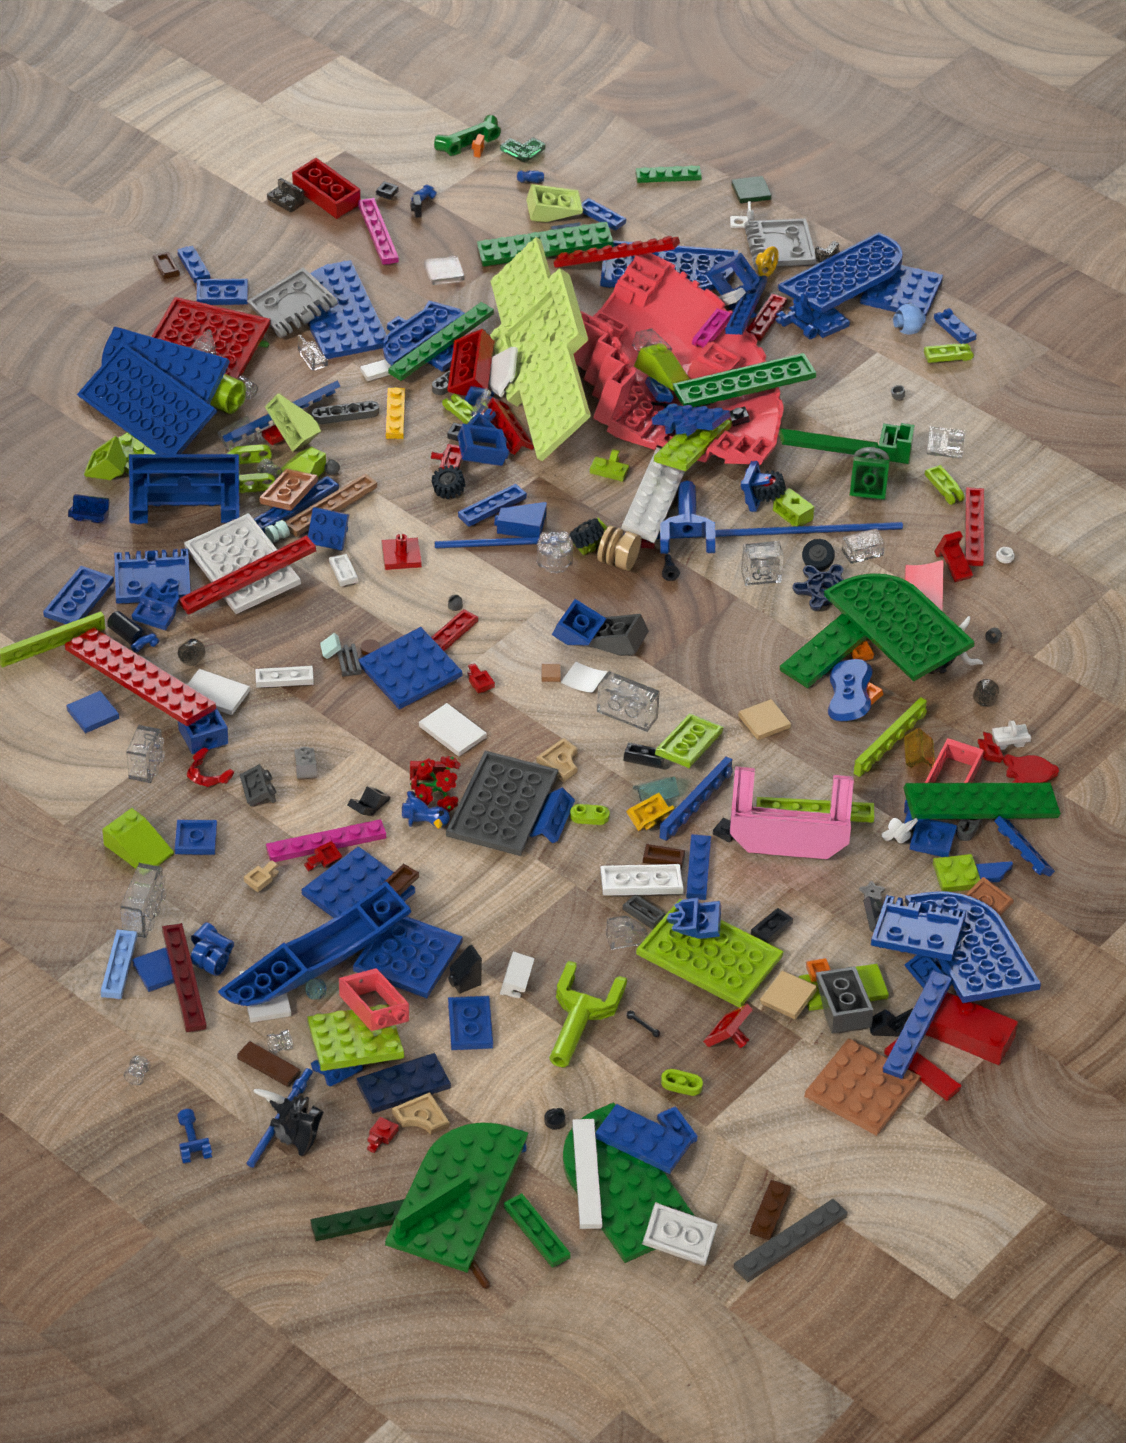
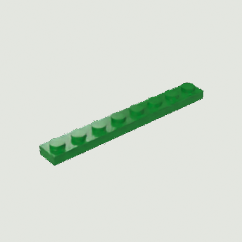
M483 302L478 303L389 367L388 373L400 381L404 380L451 346L455 340L463 337L494 315V309Z

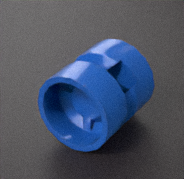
M201 940L196 944L190 956L193 965L204 969L214 976H218L224 971L229 960L228 952L217 947L215 948L213 944L205 940Z

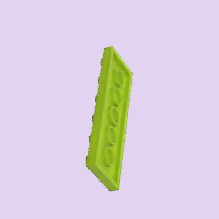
M726 420L714 430L697 429L689 436H686V433L676 434L654 455V462L687 471L707 451V448L715 439L718 440L724 431H728L731 428L732 421Z

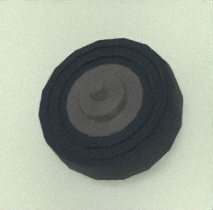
M824 539L809 541L802 551L804 564L806 566L812 565L818 571L829 568L835 558L832 545Z

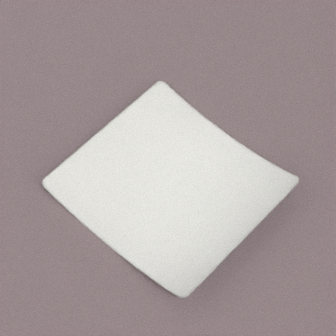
M575 662L561 683L580 691L593 692L607 671L593 669Z

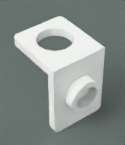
M748 201L747 217H730L731 228H744L745 222L753 220L754 210H751V201ZM740 220V221H742L743 223H742V224H736V223H734V221Z

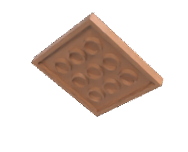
M848 1038L807 1088L804 1097L877 1136L920 1082L921 1076L908 1069L903 1079L884 1073L883 1066L887 1058Z

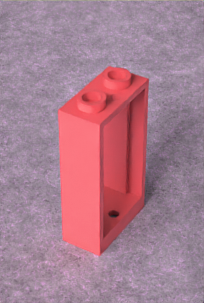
M947 738L925 783H935L947 758L971 765L972 768L964 783H972L982 764L984 750Z
M377 968L339 978V996L370 1031L409 1021V1003ZM376 991L390 1007L372 1011L358 995Z

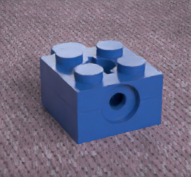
M218 709L189 726H185L178 721V729L192 755L203 748L209 750L228 744V727Z

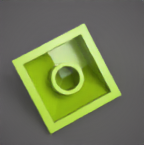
M114 436L92 452L84 476L112 480L124 473L127 460L118 437Z
M309 447L297 453L276 472V475L280 476L285 469L314 474L319 477L325 471L326 453L314 447Z

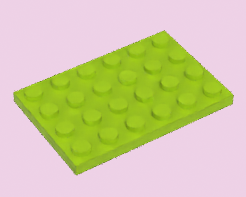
M675 905L636 949V954L739 1008L743 1006L783 957L782 950L723 920L720 923V937L698 939L672 930L674 924L669 923L666 919L669 913L678 912Z

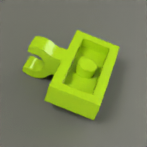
M612 449L609 460L595 456L590 466V473L623 482L629 471V465L619 463L620 457L618 455L620 451Z

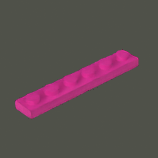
M375 199L358 200L359 209L382 265L398 263V254Z
M379 819L266 843V850L270 861L278 862L315 854L314 850L330 841H333L337 849L386 839V831L382 820Z

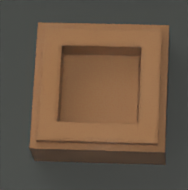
M560 664L541 665V682H560Z

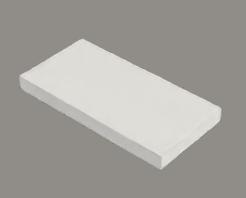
M679 864L600 866L603 896L683 894Z

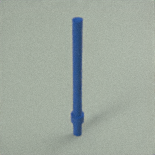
M306 1068L301 1077L294 1082L293 1090L287 1097L290 1101L293 1100L294 1096L298 1098L299 1094H302L306 1089L307 1082L313 1074L311 1069ZM277 1113L275 1119H279L280 1114ZM269 1126L247 1161L249 1167L253 1168L275 1134V1127Z

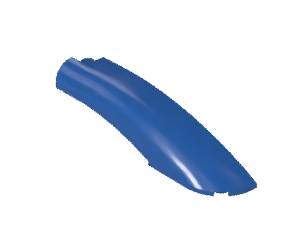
M386 881L356 904L320 927L286 944L282 943L218 990V993L227 1001L242 1006H254L268 1002L298 988L345 961L411 913V908Z

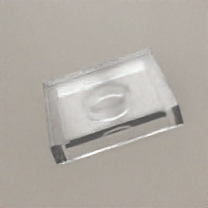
M457 255L424 260V265L432 285L465 280V275Z

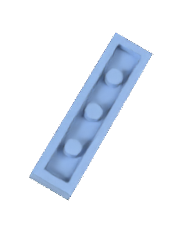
M116 930L101 988V997L122 999L137 940V931Z

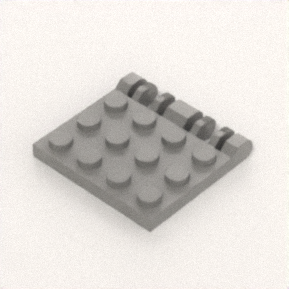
M806 218L745 222L744 228L752 255L753 266L756 270L758 269V265L755 263L757 255L760 252L763 253L771 246L776 247L779 252L777 266L816 264V255Z
M305 268L300 269L247 301L249 307L259 316L270 318V327L279 338L285 337L287 332L289 334L293 332L292 327L288 324L292 321L297 328H300L302 326L300 321L305 325L315 319L314 314L317 317L320 316L321 312L317 307L319 304L325 311L330 310V307L333 308L338 305L336 298Z

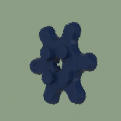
M834 564L830 567L829 571L820 572L814 566L807 565L803 568V573L808 580L794 583L792 589L797 595H809L812 598L809 601L810 608L818 611L822 606H827L831 603L824 596V591L827 590L824 588H830L843 581L844 579L841 575L844 568L839 564Z

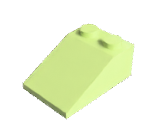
M531 184L526 199L531 220L549 222L582 214L583 209L578 190Z
M281 394L275 395L265 406V409L292 452L310 443L321 432L318 422L310 414Z

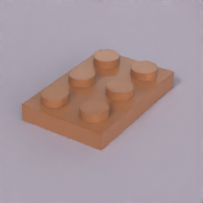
M285 469L260 496V504L292 511L318 482V477L314 474Z

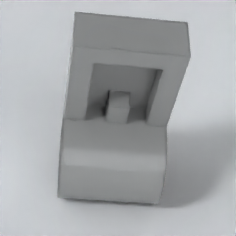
M300 747L299 749H294L297 779L317 778L314 748Z

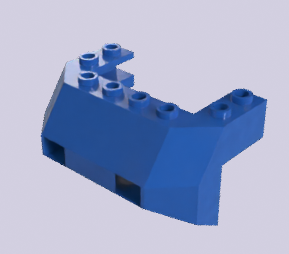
M129 454V523L138 525L148 523V505H221V523H228L239 518V454Z

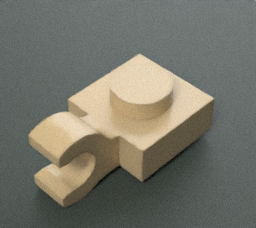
M272 860L264 868L257 866L244 876V882L255 891H261L279 873L275 869L278 867V864Z

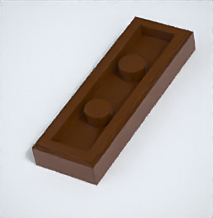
M251 1041L237 1054L238 1060L286 1087H289L300 1075L298 1067Z

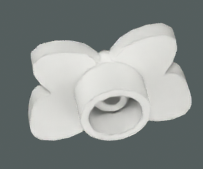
M893 818L888 825L889 830L882 834L883 839L889 841L895 838L898 843L907 841L911 837L909 830L918 822L917 818L905 824L899 819Z

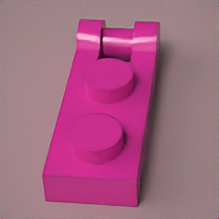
M717 308L693 337L692 345L704 348L708 342H713L728 324L732 314Z

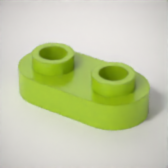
M577 804L570 810L571 820L578 824L603 825L609 821L610 811L602 805Z
M668 1069L661 1076L662 1086L669 1091L695 1096L700 1094L703 1088V1080L696 1074Z

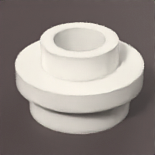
M1001 547L996 553L997 560L1002 563H1010L1014 560L1015 555L1009 547Z

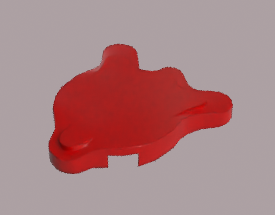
M1007 754L1003 759L1004 764L1009 767L1006 771V776L1015 779L1012 783H1046L1058 776L1059 768L1056 765L1051 764L1040 756L1027 755L1016 757Z

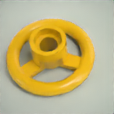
M768 247L763 253L760 252L757 255L755 263L758 265L759 276L769 277L774 272L779 259V252L776 247ZM767 267L768 271L766 273H763L762 269Z

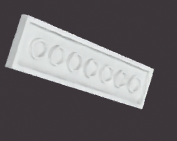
M658 447L653 454L621 527L623 531L641 535V538L655 543L660 531V523L664 521L685 471L654 462V455L660 450Z

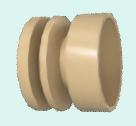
M610 525L601 538L598 548V561L606 562L608 565H612L615 562L616 567L630 571L640 551L641 535L629 531L624 534L623 529H616V527Z

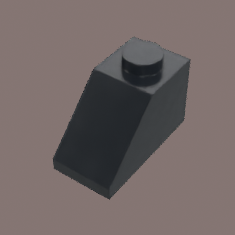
M469 945L450 966V976H448L450 985L455 987L459 994L481 985L482 958L473 945Z

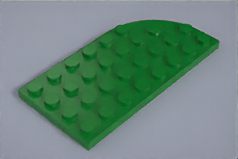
M881 573L862 574L847 578L824 591V596L913 682L975 647L973 639L917 587L902 578Z
M614 1102L588 1113L581 1119H594L596 1132L616 1104ZM572 1127L563 1147V1167L568 1181L577 1193ZM596 1139L602 1217L601 1229L624 1263H627L656 1250L642 1244L655 1203L693 1216L695 1215L662 1170Z
M483 1122L457 1127L438 1138L427 1151L398 1214L465 1172L470 1176V1190L401 1234L395 1229L394 1221L385 1240V1246L468 1273L528 1139V1132L502 1124Z

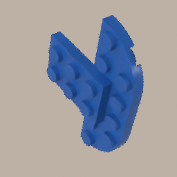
M432 307L418 312L389 332L385 337L383 354L386 361L392 366L458 319L464 312L451 307H446V309ZM454 343L428 363L442 372L451 367Z

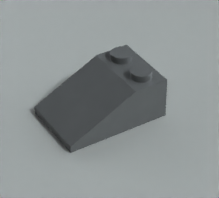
M641 614L605 617V622L589 645H587L616 655L636 654L649 630Z
M855 966L816 972L821 1001L831 1033L872 1027L873 1007Z

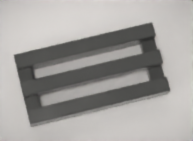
M351 644V647L344 645V648L337 652L342 677L360 675L361 668L355 644ZM349 652H352L356 668L354 671ZM342 653L346 655L349 671L345 669Z
M638 895L632 896L623 904L622 909L652 930L666 915V913Z

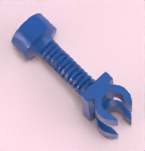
M795 305L789 307L792 311L788 312L787 315L783 311L776 313L779 317L775 318L778 324H782L781 326L785 327L794 323L803 330V335L808 339H813L817 335L818 329L814 325H806L797 318Z
M192 1109L181 1110L177 1117L179 1124L185 1126L189 1141L179 1144L182 1162H191L190 1153L202 1151L204 1159L211 1158L212 1150L209 1138L197 1140L193 1123L196 1121L194 1111Z

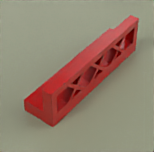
M492 397L482 411L485 412L486 409H492L489 415L493 411L495 412L496 416L492 419L491 423L496 429H503L509 452L515 455L522 446L533 450V442L509 406Z

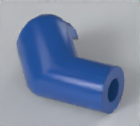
M149 634L140 637L131 645V649L137 653L148 643L154 647L160 640L156 637L157 635Z

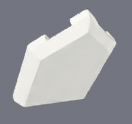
M510 347L492 357L489 389L501 398L505 393L504 389L509 382L512 383L515 378L517 347Z

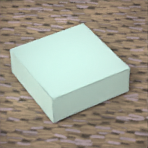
M335 633L320 643L322 654L326 659H329L341 650L339 636Z

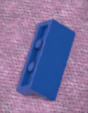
M563 787L549 793L531 832V838L542 833L551 843L558 841L575 802V799Z

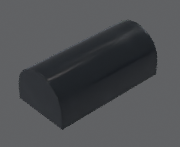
M115 611L108 618V627L130 645L140 637L146 636L144 629L120 611Z
M628 743L623 761L662 769L665 758L655 755L656 748Z

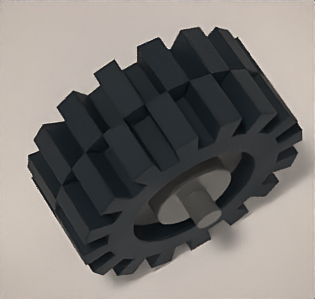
M447 465L444 466L445 469L438 468L439 472L435 471V475H432L431 480L436 495L438 497L441 496L442 499L445 496L447 499H450V496L456 498V494L458 496L461 495L460 491L463 492L466 486L461 469L459 470L458 467L454 468L453 465H450V468Z
M593 518L578 525L577 528L570 532L569 536L576 548L579 549L597 541L603 536L605 531L599 520Z

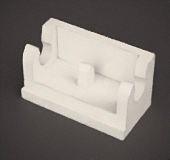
M516 952L512 953L500 995L520 998L521 994L513 990L525 992L534 958Z

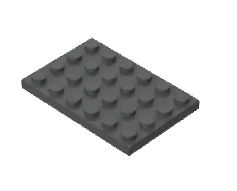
M485 750L446 830V837L521 856L546 799L558 777L559 769Z

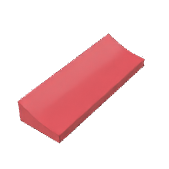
M943 560L924 565H906L905 580L917 587L943 612Z

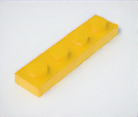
M388 388L386 439H404L405 388Z

